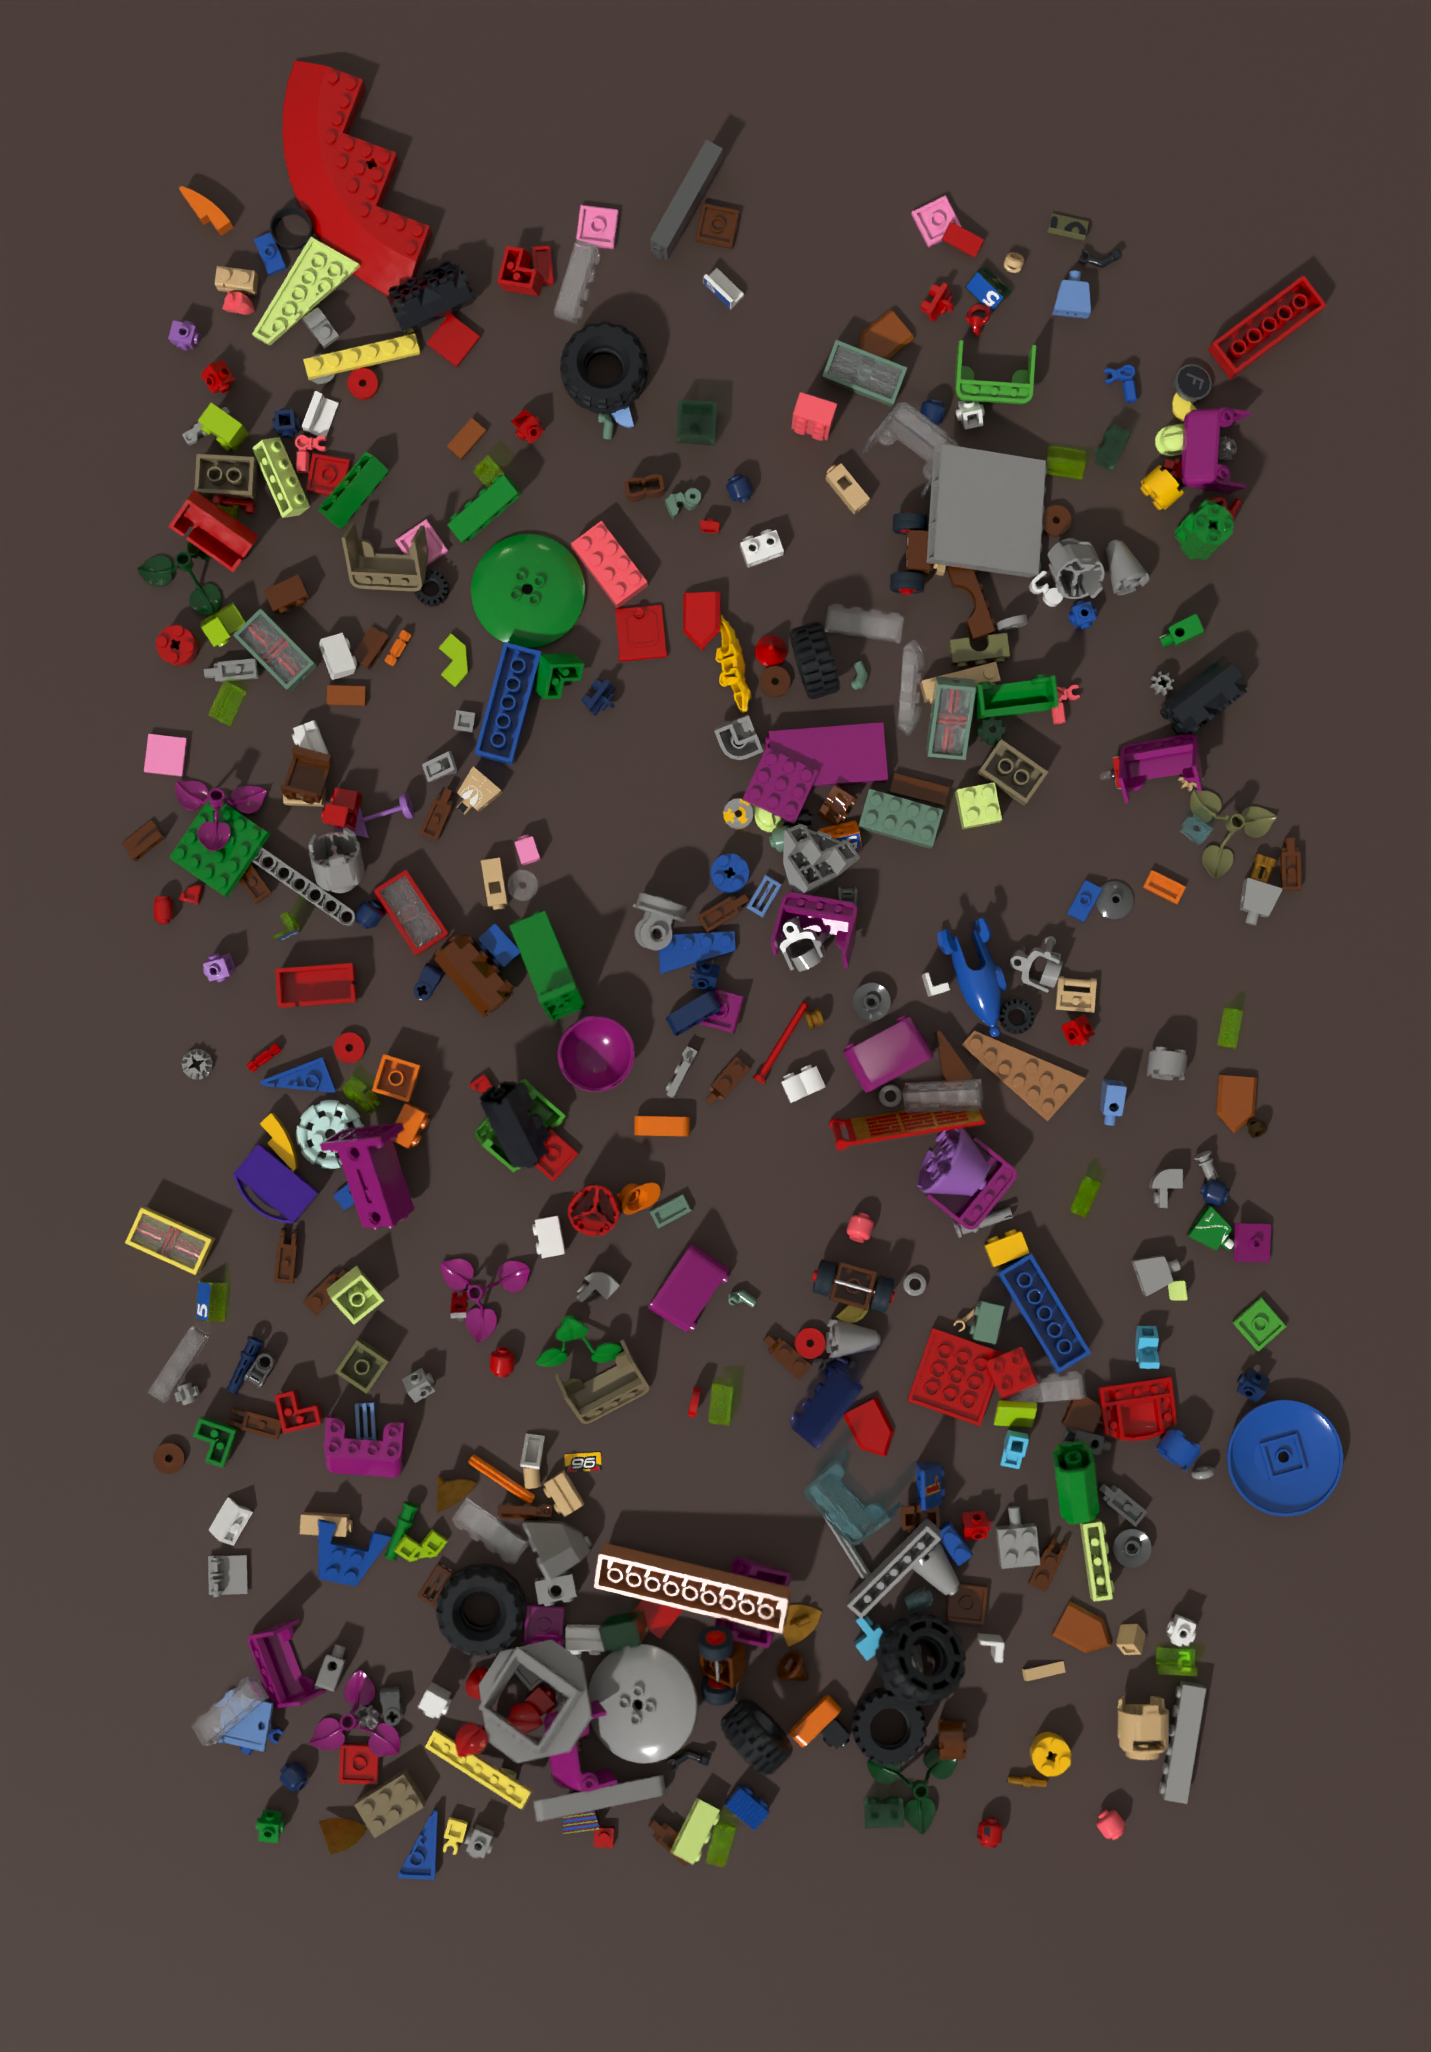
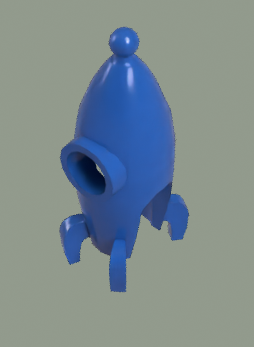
M983 917L973 922L975 931L971 932L979 959V967L976 971L968 968L957 937H951L949 929L938 932L937 939L940 950L944 954L952 955L956 978L966 1003L982 1022L990 1026V1035L997 1037L1001 1032L1000 1028L996 1026L1001 1010V991L1006 990V981L1000 966L994 964L985 943L991 939L992 932L987 920Z

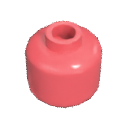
M859 1213L850 1218L847 1234L851 1240L863 1243L865 1240L870 1239L874 1222L869 1219V1215Z
M1105 1809L1098 1815L1099 1819L1096 1826L1106 1839L1112 1838V1840H1115L1125 1832V1822L1116 1810L1108 1811Z

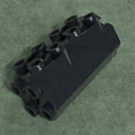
M444 261L440 266L424 271V278L421 281H417L415 277L407 279L405 283L392 286L388 290L389 295L387 299L405 336L474 303L473 301L476 300V296L460 264L456 265L451 264L450 261Z
M1223 656L1161 704L1160 714L1165 720L1168 719L1172 723L1171 728L1177 735L1180 733L1183 735L1186 733L1193 734L1202 727L1200 725L1201 722L1206 724L1217 715L1215 713L1216 710L1220 713L1232 704L1231 699L1236 701L1247 692L1245 689L1247 684L1243 685L1241 682L1244 680L1243 675L1231 661L1225 662L1226 657Z
M501 1082L499 1083L501 1087L495 1088V1086H492L480 1096V1104L512 1167L532 1168L537 1165V1161L549 1152L546 1144L551 1136L543 1123V1119L538 1114H531L535 1103L532 1101L527 1087L523 1083Z

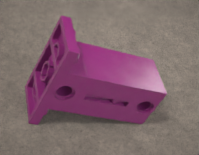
M402 1123L342 1129L320 1143L322 1151L338 1152L363 1228L395 1227L397 1222L408 1218V1214L415 1210L392 1141L398 1137L399 1133L404 1131Z

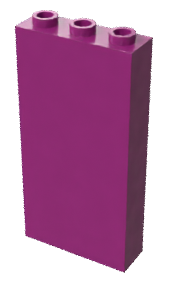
M883 722L769 731L768 736L765 737V747L819 771L811 788L834 786L835 783L837 785L887 782L888 780Z

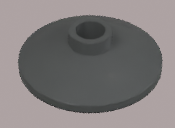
M1111 881L1100 887L1103 890L1095 904L1098 911L1104 917L1120 919L1131 911L1134 898L1132 891L1127 885L1122 882ZM1114 896H1117L1119 898L1118 903H1114L1112 901V898Z
M866 983L856 990L852 1004L854 1011L860 1018L867 1021H876L888 1013L891 1006V998L888 991L882 985ZM869 999H874L875 1004L873 1006L868 1005Z
M1126 1529L1120 1532L1114 1540V1556L1119 1563L1126 1567H1139L1146 1563L1151 1555L1152 1546L1150 1539L1144 1532L1138 1529ZM1129 1544H1134L1133 1550H1128Z

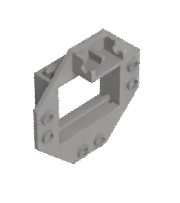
M552 1639L500 1651L479 1684L481 1696L479 1709L483 1711L482 1715L484 1716L488 1742L517 1763L570 1752L592 1718L583 1661ZM520 1663L569 1698L540 1744L492 1709Z

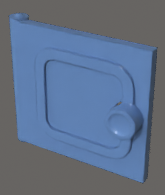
M230 1692L226 1693L218 1742L266 1752L274 1703L239 1696Z

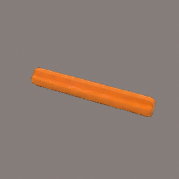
M473 1454L468 1460L471 1466L527 1504H531L535 1499L533 1493L477 1455Z

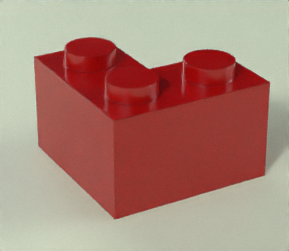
M506 246L497 283L505 291L540 296L544 277L537 270L529 269L532 257L524 248Z
M335 788V792L331 795L332 805L326 804L322 810V823L338 829L347 827L355 832L363 794L357 791Z
M297 1389L280 1392L274 1396L283 1433L321 1425L324 1422L320 1403L301 1407Z

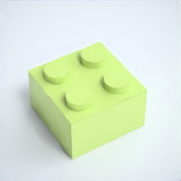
M995 782L957 789L955 791L962 829L998 823L1002 820Z
M357 1265L326 1289L331 1300L353 1325L384 1301L379 1290Z

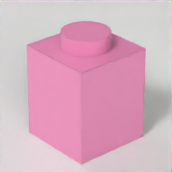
M529 835L518 837V841L514 843L521 864L526 865L541 860L534 837H529Z

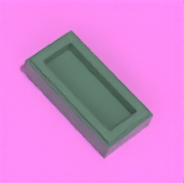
M684 1194L649 1212L659 1229L691 1212L692 1209Z

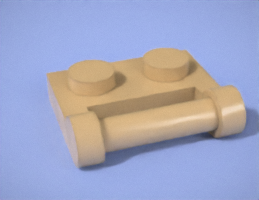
M1059 975L1057 979L1055 1010L1094 1013L1097 979L1064 978V976ZM1064 985L1089 987V993L1063 991Z

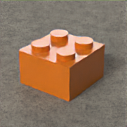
M383 1054L372 1091L411 1102L422 1065Z
M405 1103L395 1122L402 1123L404 1131L399 1133L398 1137L392 1141L408 1149L418 1146L422 1138L419 1134L422 1129L427 1128L430 1122V1118H428L430 1113L410 1103Z

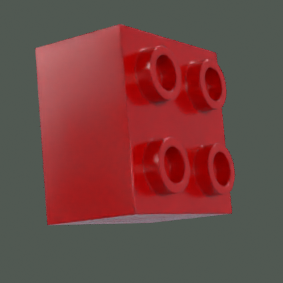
M1023 1347L986 1362L1002 1399H1007L1040 1384Z

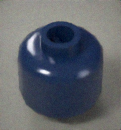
M928 398V401H923L919 419L924 421L923 425L934 428L935 424H942L946 407L942 401Z
M737 474L729 478L726 484V489L732 501L739 500L740 503L751 499L749 495L753 493L754 489L747 475Z
M365 900L355 914L357 923L366 929L375 928L384 916V911L381 908L382 904L376 900Z
M1209 1179L1207 1184H1202L1200 1194L1203 1195L1202 1199L1205 1203L1221 1206L1222 1203H1226L1230 1189H1227V1184L1224 1182Z
M297 1762L287 1763L280 1770L282 1773L280 1782L291 1792L301 1791L309 1781L307 1779L308 1772Z

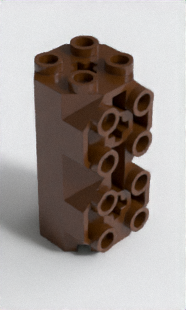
M457 933L449 940L450 944L447 947L442 946L434 953L436 955L434 960L479 1013L486 1018L488 1016L486 1012L493 1013L509 999L507 995L510 994L512 996L514 994L512 990L515 987L508 979L503 980L501 978L502 972L496 965L488 963L490 958L482 949L478 951L475 947L477 942L469 934L467 936L464 934L460 936Z

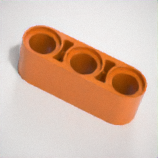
M634 1116V1135L690 1136V1117Z
M827 1694L791 1728L788 1734L803 1748L840 1713L842 1708Z

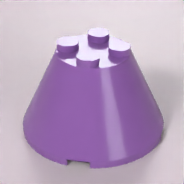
M964 1127L942 1131L935 1139L937 1144L933 1150H928L923 1159L917 1177V1186L924 1193L973 1196L978 1189L982 1190L987 1182L985 1177L991 1168V1164L986 1161Z

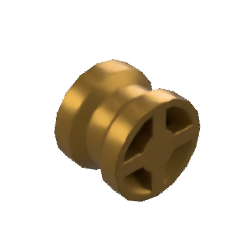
M816 1008L813 1012H804L810 1030H813L816 1026H825L819 1008Z

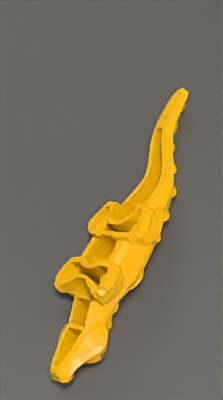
M721 614L722 647L717 648L716 661L722 665L719 683L723 687L731 685L738 708L741 713H745L748 711V702L751 700L752 694L745 682V663L742 648L739 644V639L735 635V630Z

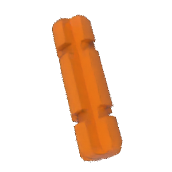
M405 630L400 632L398 635L400 638L396 639L389 651L390 655L387 654L384 659L391 666L395 665L397 662L396 658L400 657L407 645L405 644L406 641L408 642L411 638V634Z

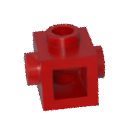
M224 360L209 364L201 373L212 394L229 391L232 383L235 381Z
M525 409L510 421L517 430L515 434L521 441L525 439L530 444L536 441L544 432L540 426L542 424L541 420Z
M1085 1014L1061 1026L1065 1038L1071 1047L1076 1044L1083 1046L1090 1042V1037L1095 1035Z
M985 1511L962 1513L964 1540L987 1538L988 1530H991L990 1518H986Z

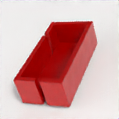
M195 490L192 491L168 526L182 537L189 527H192L193 530L186 540L232 572L238 567L258 537L256 533Z
M353 963L275 969L279 1008L358 1002L357 985L353 984V982L357 981L356 966Z

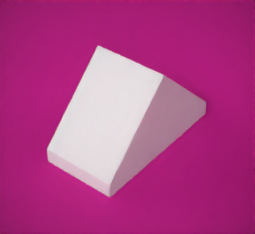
M526 1433L520 1467L540 1469L545 1436Z

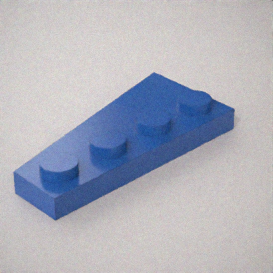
M735 932L672 935L668 946L659 950L660 974L736 951Z

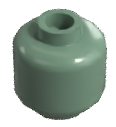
M784 825L772 830V836L769 837L772 848L775 847L779 852L784 851V832L791 828L790 825Z

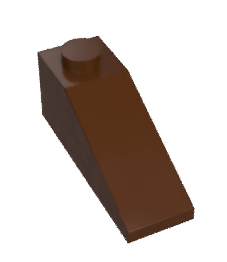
M938 1030L935 1032L941 1074L944 1078L942 1082L948 1090L951 1088L955 1091L972 1079L973 1076L942 1032Z

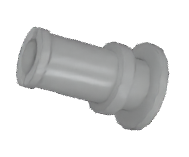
M1211 1150L1203 1151L1194 1156V1160H1199L1198 1164L1202 1167L1207 1181L1219 1177L1212 1163L1213 1158L1209 1156L1212 1154Z

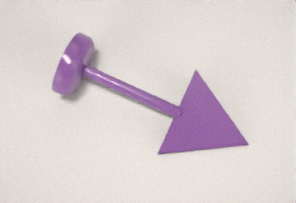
M405 792L399 795L400 806L363 817L360 807L354 833L357 836L369 838L365 825L366 821L402 810L407 819L414 818L415 812L408 793ZM334 828V829H333V830H336V831L343 832V829H338V828Z

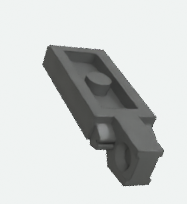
M1103 1482L1097 1487L1105 1494L1103 1496L1105 1502L1135 1527L1148 1513V1511L1118 1487L1112 1485L1109 1488Z

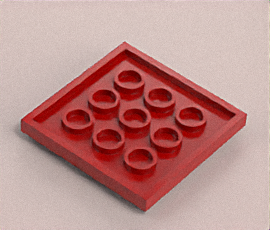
M932 1328L907 1401L980 1426L995 1385L986 1362L1005 1353Z

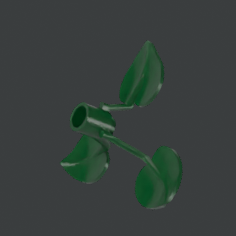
M189 541L187 543L189 553L179 552L175 557L173 568L171 561L162 555L150 558L137 568L139 574L146 582L156 587H163L171 583V573H174L178 566L181 571L189 572L198 590H194L189 598L193 610L201 614L213 615L221 606V594L218 588L211 583L201 587L191 570L194 565L191 558L196 559L198 556L202 560L213 558Z
M938 1747L931 1749L924 1757V1764L929 1768L926 1772L925 1780L918 1779L913 1783L897 1772L900 1769V1763L897 1766L892 1764L883 1766L881 1763H874L869 1759L867 1767L871 1776L880 1784L891 1785L894 1783L896 1776H898L911 1787L917 1800L911 1799L905 1804L903 1815L909 1825L920 1834H924L935 1816V1805L927 1797L929 1794L927 1784H929L930 1773L932 1772V1775L937 1779H946L954 1772L957 1760H939Z

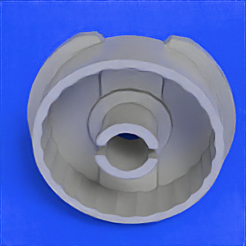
M639 893L636 905L633 904V907L645 911L643 918L637 923L634 931L636 941L642 947L651 950L665 948L672 939V920L686 923L684 917L687 907L674 903L672 900ZM655 930V935L652 937V931Z

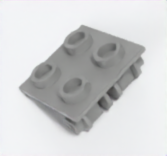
M247 1555L208 1556L209 1595L220 1597L221 1595L248 1594Z

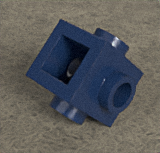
M283 408L279 411H274L275 418L272 419L273 429L278 432L279 436L290 438L294 434H299L298 428H301L300 416H297L294 409Z
M698 961L696 968L692 967L690 979H693L692 987L714 992L720 966Z
M1249 1368L1238 1377L1237 1383L1239 1385L1237 1392L1257 1403L1266 1393L1270 1379Z

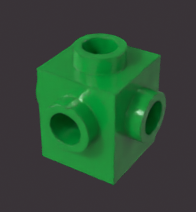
M263 1810L261 1818H257L256 1830H259V1841L278 1843L280 1834L284 1832L285 1828L282 1812Z

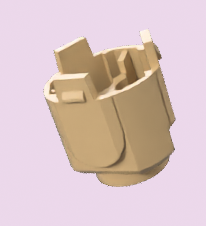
M1121 1696L1117 1707L1119 1747L1126 1751L1127 1757L1132 1759H1158L1159 1753L1164 1752L1169 1747V1710L1165 1708L1164 1698L1150 1696V1705H1125V1697Z

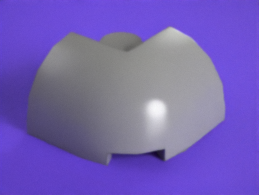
M748 714L733 721H727L714 729L720 748L731 759L743 760L763 752Z

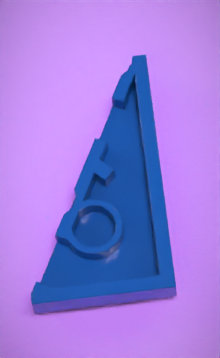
M324 1057L260 1081L262 1086L337 1092Z
M433 1809L401 1867L397 1878L435 1880L438 1809Z

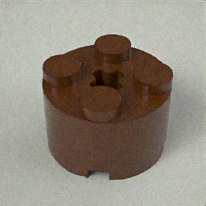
M938 1720L939 1760L966 1759V1720Z

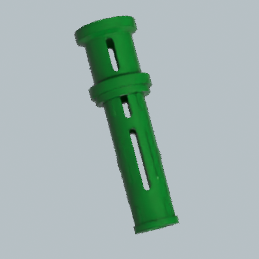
M408 1501L403 1502L402 1512L396 1519L397 1527L384 1557L396 1561L398 1556L394 1552V1548L407 1533L408 1528L413 1526V1518L416 1511H419L420 1508L418 1505Z

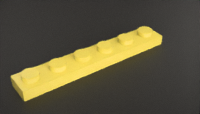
M411 334L303 359L308 380L419 355L420 350L416 335Z
M437 1729L433 1731L425 1746L434 1754L520 1809L525 1807L533 1792L476 1754L459 1758L455 1741Z

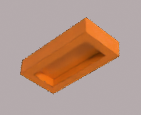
M1150 870L1142 888L1174 904H1178L1186 887Z

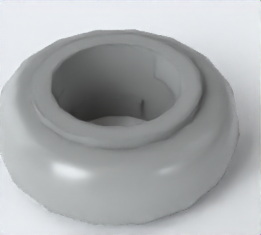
M885 1085L879 1091V1101L885 1107H896L902 1100V1092L896 1085ZM889 1090H893L896 1094V1099L892 1102H888L885 1099V1093Z
M912 1272L904 1278L903 1288L909 1295L919 1296L926 1290L927 1282L922 1274ZM913 1278L919 1279L921 1283L920 1287L916 1290L911 1289L909 1286Z
M1200 1466L1192 1470L1191 1475L1194 1479H1207L1215 1474V1469L1212 1466Z

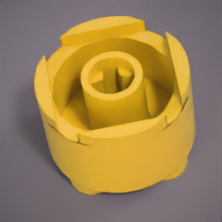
M1160 465L1141 480L1142 485L1140 487L1145 496L1150 495L1154 499L1152 503L1159 511L1162 508L1164 510L1169 508L1184 494L1183 490L1178 491L1177 487L1180 485L1166 469L1164 471L1160 470L1162 467Z
M1043 1732L1034 1738L1030 1747V1757L1036 1769L1045 1776L1062 1774L1071 1764V1752L1063 1737L1053 1732ZM1052 1751L1053 1755L1049 1757L1048 1752Z

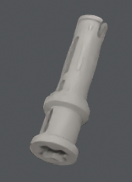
M1008 1206L988 1213L979 1226L973 1230L964 1228L956 1221L953 1224L958 1238H961L964 1234L976 1233L980 1228L1011 1219L1013 1216Z

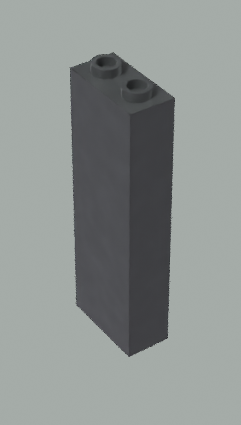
M707 139L650 239L651 252L660 260L664 258L668 261L723 163V148Z

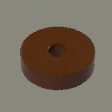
M1052 505L1046 508L1042 516L1043 531L1053 537L1065 534L1071 526L1070 512L1061 505ZM1053 518H1057L1059 523H1053Z
M768 667L761 674L760 687L769 697H781L790 687V676L782 667ZM772 679H777L779 683L773 685L771 681Z
M167 1442L156 1449L153 1460L160 1472L172 1474L183 1467L186 1455L184 1449L179 1444ZM167 1455H171L173 1460L168 1461Z

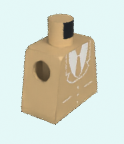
M473 766L457 792L463 800L456 808L464 815L471 807L480 812L501 795L502 791Z

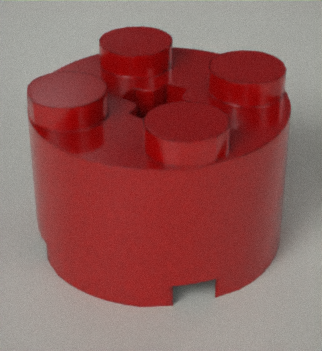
M173 625L161 631L156 638V648L160 657L169 664L187 666L196 659L199 642L196 636L186 628ZM177 643H179L180 647L178 650L176 649Z

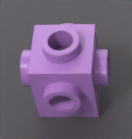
M173 320L168 339L172 344L177 345L176 347L179 349L188 350L190 348L194 350L195 345L199 343L200 333L196 326H194V323L184 320L182 323Z
M219 953L212 954L203 963V971L208 977L209 982L213 980L217 982L228 979V976L237 971L230 953L219 955Z

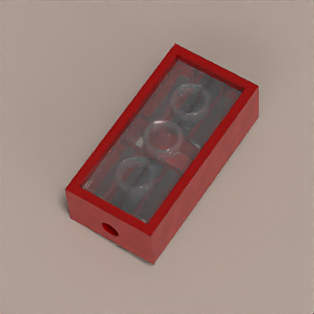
M404 870L374 890L375 897L382 904L383 909L415 957L448 937L449 933L407 870Z

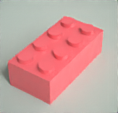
M602 521L571 543L574 552L617 609L648 587L647 580Z

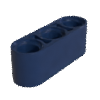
M710 991L668 1015L666 1020L673 1034L677 1036L713 1016L722 1008L713 991Z

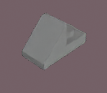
M451 751L422 764L428 782L457 773V767Z

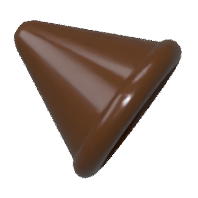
M791 1651L781 1659L777 1668L779 1679L783 1681H808L809 1677L800 1652Z

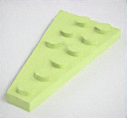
M310 237L252 335L270 346L361 266Z

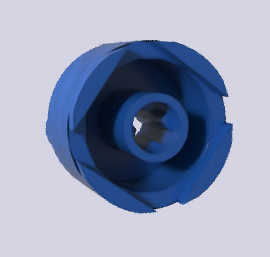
M724 854L714 861L711 867V880L719 891L732 894L740 891L748 882L749 868L747 862L739 855ZM732 869L735 876L727 878V874L724 872Z
M1169 1429L1155 1449L1160 1450L1159 1453L1173 1465L1179 1464L1182 1466L1180 1469L1187 1472L1199 1456L1201 1447L1193 1441L1186 1440V1435L1180 1430Z

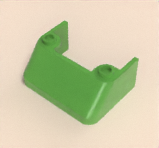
M959 340L955 365V392L959 399L1008 404H1026L1031 400L1034 386L1036 345H1032L1029 351L1028 370L1016 371L1012 376V382L1009 383L974 380L973 370L967 366H962L963 341Z

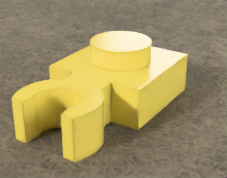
M449 1817L444 1838L449 1840L445 1842L443 1852H446L448 1846H452L454 1848L453 1855H456L458 1851L457 1842H463L468 1822Z

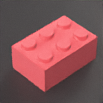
M800 392L793 413L791 429H794V432L800 435H805V433L813 435L812 438L823 441V439L828 440L837 404Z

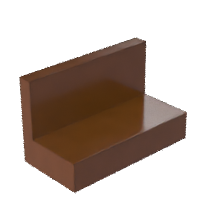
M371 626L351 656L355 657L356 662L371 670L391 638L383 631L381 632Z
M150 820L121 844L129 852L130 858L138 861L166 837L153 820Z

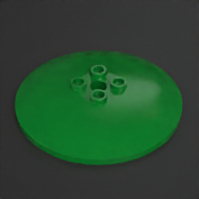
M520 534L498 542L482 556L473 574L471 599L480 623L497 640L529 649L539 648L558 641L574 627L584 607L585 582L578 562L563 545L545 536ZM525 585H531L533 591L527 595L522 592V588Z

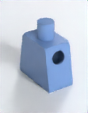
M1070 271L1069 280L1061 281L1052 315L1078 318L1089 317L1091 313L1089 283L1080 281V271Z
M1102 1080L1100 1111L1105 1115V1125L1115 1126L1116 1116L1123 1115L1127 1087L1122 1081Z

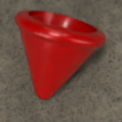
M775 635L762 637L755 647L757 660L766 667L780 665L787 655L785 643Z

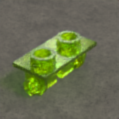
M1232 1008L1223 1009L1218 1046L1237 1048L1243 1011Z
M352 1077L348 1083L344 1084L343 1090L345 1095L359 1103L358 1106L364 1112L368 1111L372 1114L375 1107L377 1108L380 1105V1098L371 1090L364 1094L363 1091L366 1089V1086L357 1078Z
M1087 1176L1081 1180L1082 1183L1078 1190L1079 1194L1078 1196L1076 1195L1072 1206L1070 1205L1072 1213L1084 1218L1087 1217L1101 1186L1100 1182Z

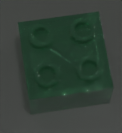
M679 399L677 443L715 445L717 402Z
M643 1609L606 1617L598 1628L604 1651L611 1650V1652L619 1651L622 1647L629 1646V1648L640 1646V1643H642L649 1632Z

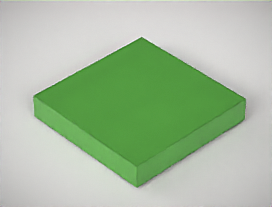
M1262 1297L1258 1298L1232 1321L1234 1326L1258 1352L1287 1327Z

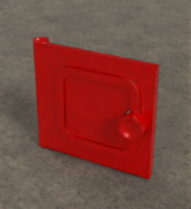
M662 605L615 609L619 645L618 659L620 662L667 657Z

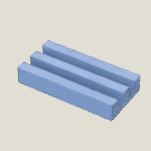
M765 875L746 908L763 918L782 884ZM766 881H769L770 883L755 908L752 907ZM773 884L776 885V888L773 891L768 902L766 903L764 909L762 910V912L759 911L760 906L765 900Z
M375 1402L355 1403L357 1439L377 1440ZM367 1406H370L372 1437L368 1435ZM360 1407H363L364 1437H361Z

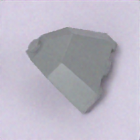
M798 824L784 832L783 864L788 882L795 893L810 895L816 892L860 859V856L850 842L836 840L832 838V835L819 830L817 832L809 830L805 825Z
M526 1519L522 1523L529 1537L528 1540L533 1552L537 1551L539 1558L536 1560L547 1582L573 1567L591 1553V1546L593 1544L588 1535L584 1536L583 1532L564 1521Z

